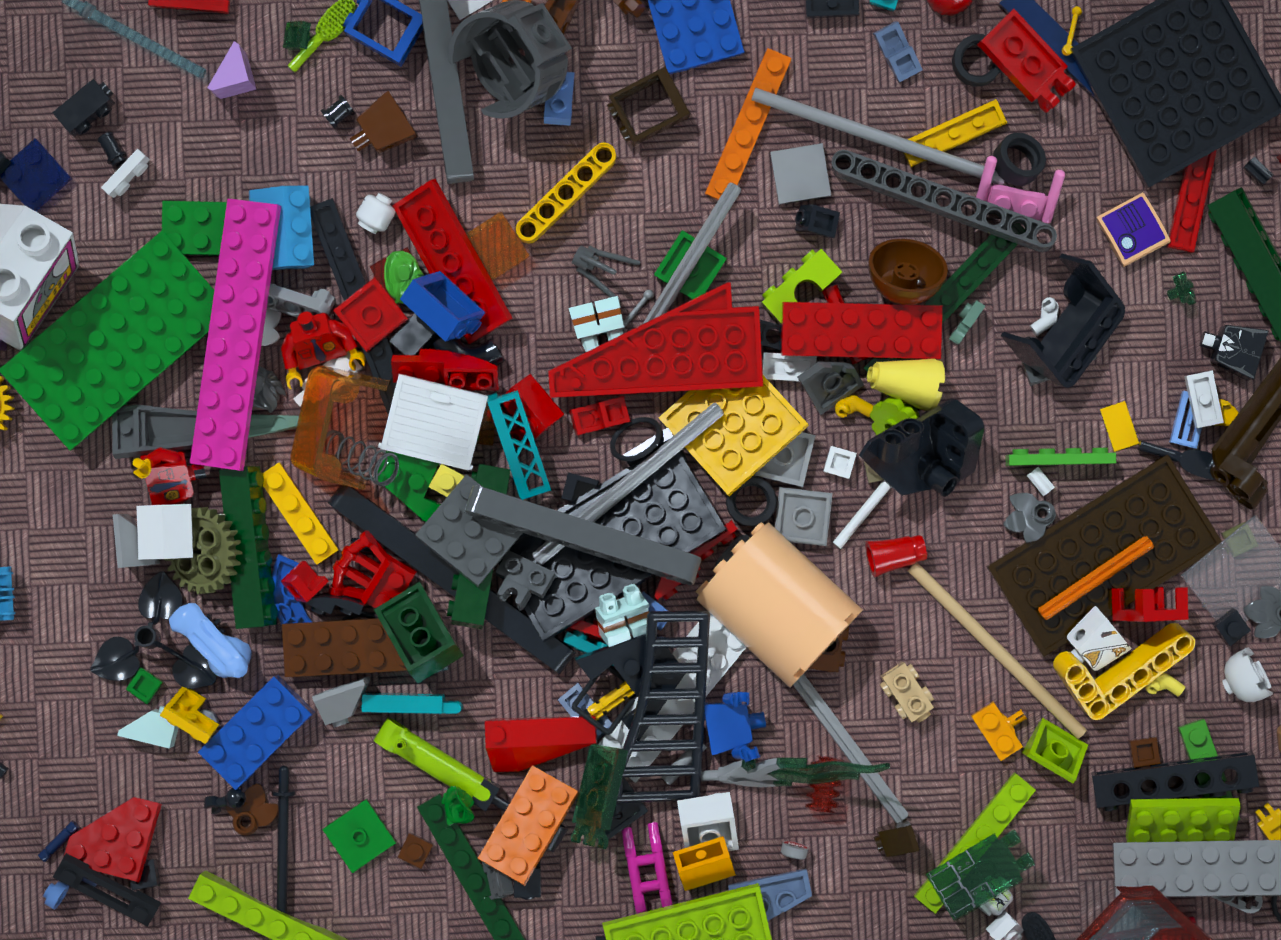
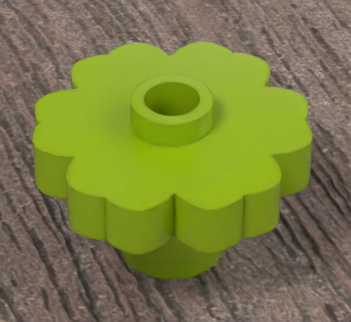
M888 397L885 401H879L873 406L870 417L874 421L872 429L877 436L904 419H917L919 411L916 407L903 403L901 399Z

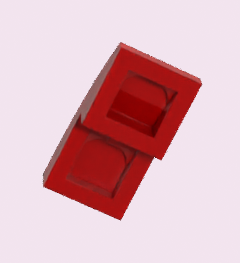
M624 396L569 410L576 436L630 422Z

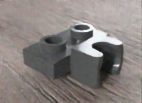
M509 550L495 572L496 576L504 579L497 596L500 601L505 602L510 595L516 594L515 602L517 608L523 610L531 597V593L544 598L556 574Z

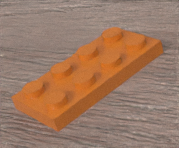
M532 765L478 859L525 886L579 792Z

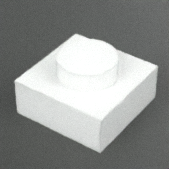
M830 446L823 472L849 479L857 453Z

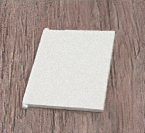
M399 374L382 443H379L378 448L472 471L473 465H471L488 396Z

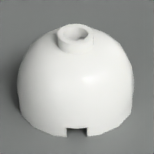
M1249 647L1229 658L1224 668L1226 679L1222 680L1229 695L1234 693L1238 699L1244 702H1256L1273 695V692L1267 690L1271 688L1270 681L1259 661L1253 662L1250 656L1254 655Z

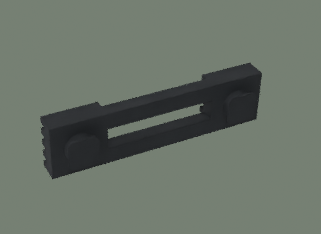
M67 853L64 855L53 878L148 927L161 904L160 901L139 890L135 892L90 869L89 864ZM83 877L131 901L128 905L82 881Z

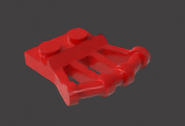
M366 530L360 534L358 540L349 546H344L341 551L342 557L340 560L335 561L332 567L334 570L333 582L329 585L328 593L334 596L344 595L358 598L364 604L367 603L377 608L405 591L415 576L416 571L387 554L374 536ZM369 547L381 564L359 551ZM355 561L375 573L373 578L371 579L349 565L350 562ZM344 575L366 589L343 585Z

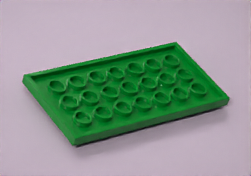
M161 231L0 368V373L62 443L72 451L208 334L214 289L167 235Z

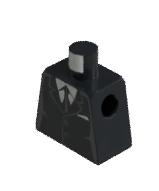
M1224 325L1220 327L1218 335L1204 331L1200 340V347L1213 350L1210 358L1212 364L1249 381L1255 378L1269 331Z

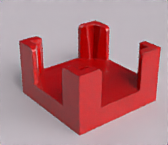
M1163 587L1135 589V609H1125L1124 588H1112V620L1136 622L1189 620L1188 587L1175 588L1176 608H1164Z

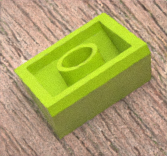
M1042 718L1021 753L1069 782L1074 783L1088 744Z

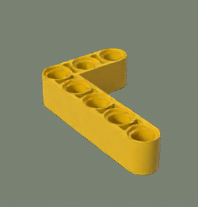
M1170 623L1095 680L1087 668L1068 651L1062 652L1055 657L1053 667L1082 710L1091 719L1100 720L1187 656L1195 647V639L1178 623Z

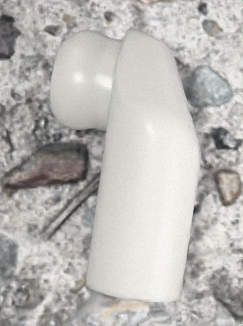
M1047 297L1042 301L1041 318L1030 325L1031 330L1036 336L1052 327L1058 320L1059 305L1054 298Z

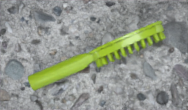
M338 0L324 13L316 26V34L287 65L294 73L323 41H331L344 31L346 27L343 24L350 12L354 14L357 9L353 0Z

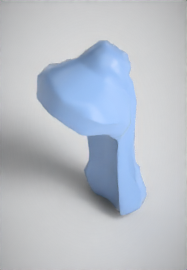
M196 603L180 606L169 617L172 631L181 633L189 639L191 644L208 660L209 667L216 676L240 678L247 673L252 656L249 644L238 638L222 634L203 614Z

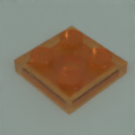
M499 212L466 233L492 281L530 257L502 212Z

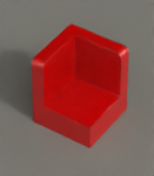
M301 561L281 580V583L296 601L308 602L329 582L326 577L318 576L306 561Z

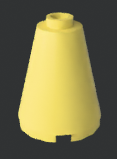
M936 359L876 362L873 367L870 366L868 369L867 381L870 382L871 388L895 399H901L904 403L920 410L930 411L938 406L943 392H939L938 389L939 383L945 382V368L943 362Z

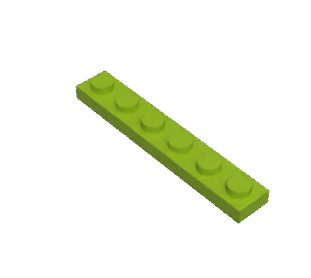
M1014 772L932 872L931 876L923 883L914 897L936 914L945 903L943 901L944 898L949 897L959 886V883L956 882L959 880L951 866L948 867L946 862L954 866L961 878L960 882H962L1036 789ZM966 850L969 852V854L971 855L972 859L974 860V862H975L974 865H972L973 862H972V860L970 859L969 855L967 854Z

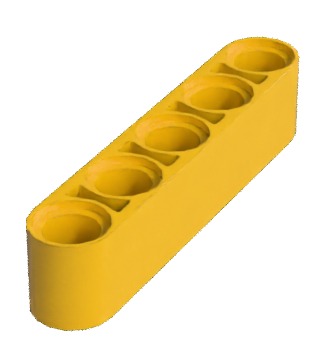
M599 143L519 220L516 225V233L522 242L530 244L537 241L613 167L616 161V152L613 146L609 143ZM601 150L609 151L612 155L610 161L605 163L598 161L596 158L598 152ZM581 169L591 170L593 173L592 178L588 181H581L578 178V173ZM563 187H570L574 194L572 198L564 200L560 198L559 191ZM549 205L555 209V213L551 218L546 219L540 215V210L542 207ZM525 224L535 226L536 231L533 236L525 237L521 234V229Z

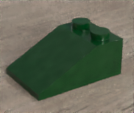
M420 582L374 609L406 669L417 683L422 682L464 656Z

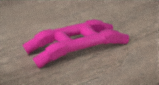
M657 822L647 825L652 849L651 854L637 856L632 828L626 827L621 830L636 914L647 912L643 894L646 892L659 890L662 907L673 905ZM654 864L657 880L641 882L639 866Z

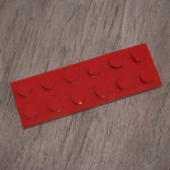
M436 179L429 180L392 205L428 272L431 274L441 271L485 312L480 320L482 324L479 329L473 334L468 333L464 335L468 344L476 342L513 319Z
M782 302V356L941 359L942 306Z

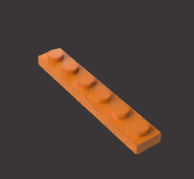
M767 48L705 195L719 200L730 182L738 185L771 108L751 100L755 87L777 94L792 58Z

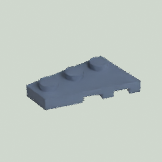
M806 868L728 885L729 890L758 883L768 922L770 919L782 912H786L812 896Z

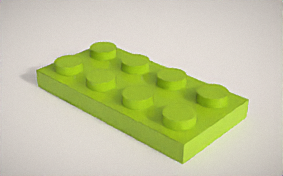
M1239 798L1131 799L1126 828L1127 843L1234 841L1240 811Z

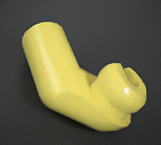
M1163 673L1145 686V689L1150 694H1156L1158 691L1167 689L1179 697L1184 691L1185 686L1169 674Z

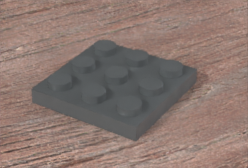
M466 474L415 534V537L476 587H479L523 533L472 517L464 512L472 486H481Z

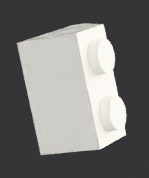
M730 792L677 800L685 848L724 836L728 851L739 850Z

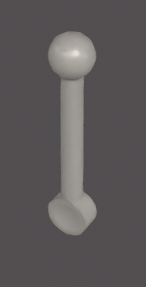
M646 290L644 292V297L624 320L625 327L647 300H651L654 297L653 291Z

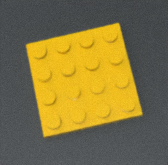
M764 375L763 387L689 390L659 417V420L666 428H669L671 433L675 435L713 403L720 406L724 412L723 416L685 446V449L728 496L732 495L809 426Z

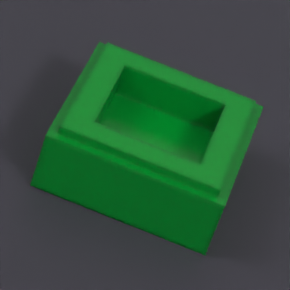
M141 667L126 690L144 703L149 704L164 682Z

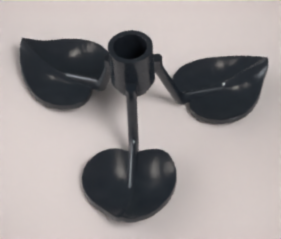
M159 572L152 577L140 594L138 607L141 615L146 618L155 617V619L149 622L148 626L144 625L136 630L134 636L136 641L134 643L135 649L133 650V645L128 639L112 637L102 644L95 661L90 667L91 672L104 679L113 681L127 680L133 677L140 669V661L135 655L139 652L140 647L142 646L147 649L159 647L179 658L173 665L172 673L175 681L180 686L188 689H197L213 685L217 679V676L209 667L208 660L192 644L186 646L183 654H180L161 643V634L154 626L159 622L160 617L168 620L183 604V597L179 588L165 572Z

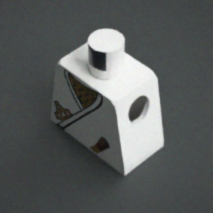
M1096 606L1067 635V639L1075 647L1071 653L1081 663L1086 661L1094 671H1098L1132 649Z

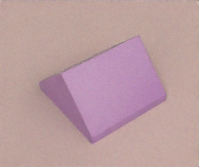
M233 42L207 87L219 99L256 90L247 53L236 42Z

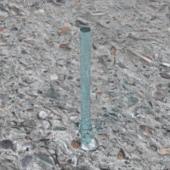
M62 0L63 4L78 11L79 15L85 19H93L201 79L204 77L206 69L96 10L95 5L87 1Z

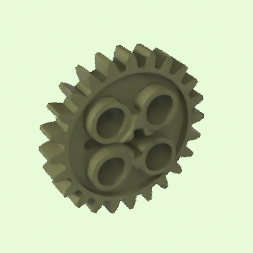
M208 507L192 508L193 558L164 559L165 561H171V565L167 570H175L176 572L173 580L181 579L180 587H188V592L196 591L197 594H207L224 589V584L231 583L229 576L237 575L233 566L241 564L235 559L236 555L242 554L240 550H236V546L241 543V540H234V536L238 531L229 529L233 522L224 521L225 514H217V509H208Z

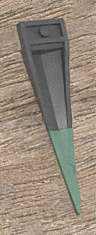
M146 405L123 406L112 416V454L114 458L122 459L148 455L159 447L177 452L192 449L197 411ZM252 414L248 438L326 423L329 419L327 416Z

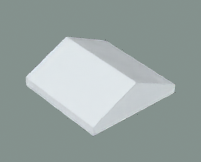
M191 504L137 506L138 560L193 558Z

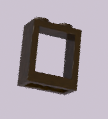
M666 67L609 95L610 103L607 104L613 119L618 117L622 124L619 130L625 142L631 141L633 147L690 117V112ZM659 82L676 115L636 135L619 102Z

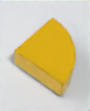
M1219 399L1224 423L1215 424L1214 426H1229L1239 412L1228 401Z

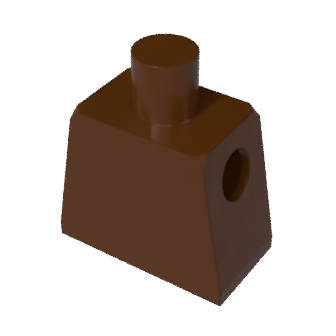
M387 91L356 119L363 130L352 136L350 140L358 152L372 143L379 154L411 141L418 136L390 92Z

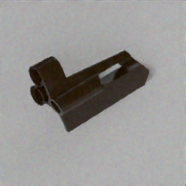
M1281 358L1211 449L1214 462L1210 469L1212 477L1223 485L1240 504L1250 510H1255L1268 492V481L1257 472L1258 468L1251 464L1281 420Z

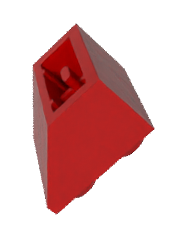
M529 374L512 386L505 394L518 390L534 440H536L554 425L564 413L536 379ZM515 399L501 403L503 412L513 417L518 408ZM489 408L485 413L488 415V417H489V418L492 420V422L494 423V420H493V417H492V414H491V411H490V408ZM519 413L517 419L520 420V421H522L521 416H520V413ZM514 423L510 433L512 438L522 441L526 431L524 427ZM527 438L525 444L530 445V442Z

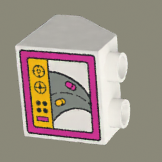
M0 204V340L20 351L27 346L79 267L73 232L22 205Z

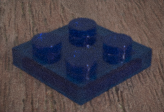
M36 138L10 160L12 163L0 175V179L17 198L34 211L42 207L73 179Z

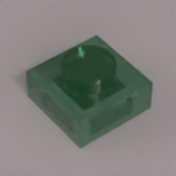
M305 21L286 22L283 48L307 50L310 40L311 23Z

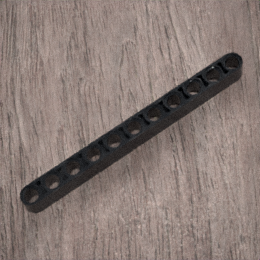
M343 481L327 503L364 531H369L375 539L455 597L456 591L451 590L454 574L459 575V572L415 537L416 533ZM492 589L489 590L485 620L551 669L561 674L576 652L555 636L544 642L526 614L507 600L505 602L500 601L497 593Z

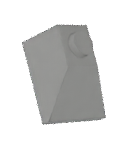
M113 514L118 568L160 564L159 559L138 560L137 521L129 514Z
M369 676L312 696L325 725L332 723L333 727H338L349 723L348 718L354 715L362 699V694L365 693L370 683Z

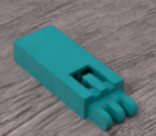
M368 692L362 694V712L457 714L463 709V704L460 701H445V694Z

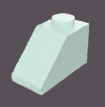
M160 706L159 710H152L120 729L117 736L171 748L175 745L179 727L171 725L165 718L160 716L165 707Z

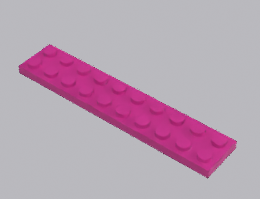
M227 199L190 464L244 471L281 206L278 204Z

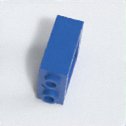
M357 0L356 3L359 4L354 14L351 12L348 14L343 24L346 27L344 29L346 36L402 67L423 31L422 14L397 0H380L412 19L394 51H391L356 31L357 26L373 1Z
M441 271L413 279L400 298L408 308L445 342L454 338L460 339L465 334L476 332L481 326L482 322L480 320L485 314L474 301Z

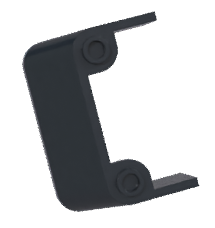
M1062 253L1059 258L1071 272L1063 289L1064 296L1068 300L1069 305L1060 315L1057 322L1054 323L1041 342L1034 337L1023 338L1007 332H1003L1001 337L1022 362L1055 384L1070 388L1076 384L1123 320L1125 305L1092 261Z

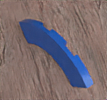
M278 554L272 578L275 583V590L273 592L274 603L278 610L277 616L281 625L286 623L313 622L302 602L296 601L281 583V580L299 562Z

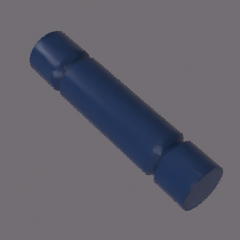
M72 820L38 854L39 858L46 862L80 828L78 824Z

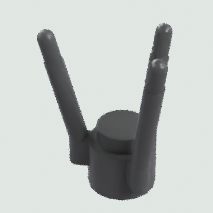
M581 245L574 255L572 264L578 267L577 272L586 276L610 298L616 295L593 276L588 269L593 271L596 266L613 275L617 271L599 262L598 256L637 266L640 265L639 260L602 251L592 246L586 248Z

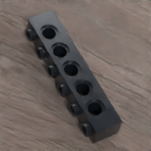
M1252 751L1135 768L1129 767L1091 772L1097 808L1102 807L1103 811L1119 809L1118 805L1129 804L1130 807L1131 799H1172L1183 797V799H1199L1200 794L1210 793V797L1225 796L1226 791L1237 790V793L1253 792L1254 787H1259L1255 755ZM1226 769H1234L1236 777L1234 780L1227 782L1222 779V773ZM1200 772H1205L1209 775V780L1204 785L1195 783V776ZM1172 776L1181 777V786L1176 789L1170 788L1167 784L1169 778ZM1150 779L1155 782V788L1151 792L1141 790V783L1144 780ZM1118 783L1128 785L1129 790L1125 795L1119 796L1114 793V787Z

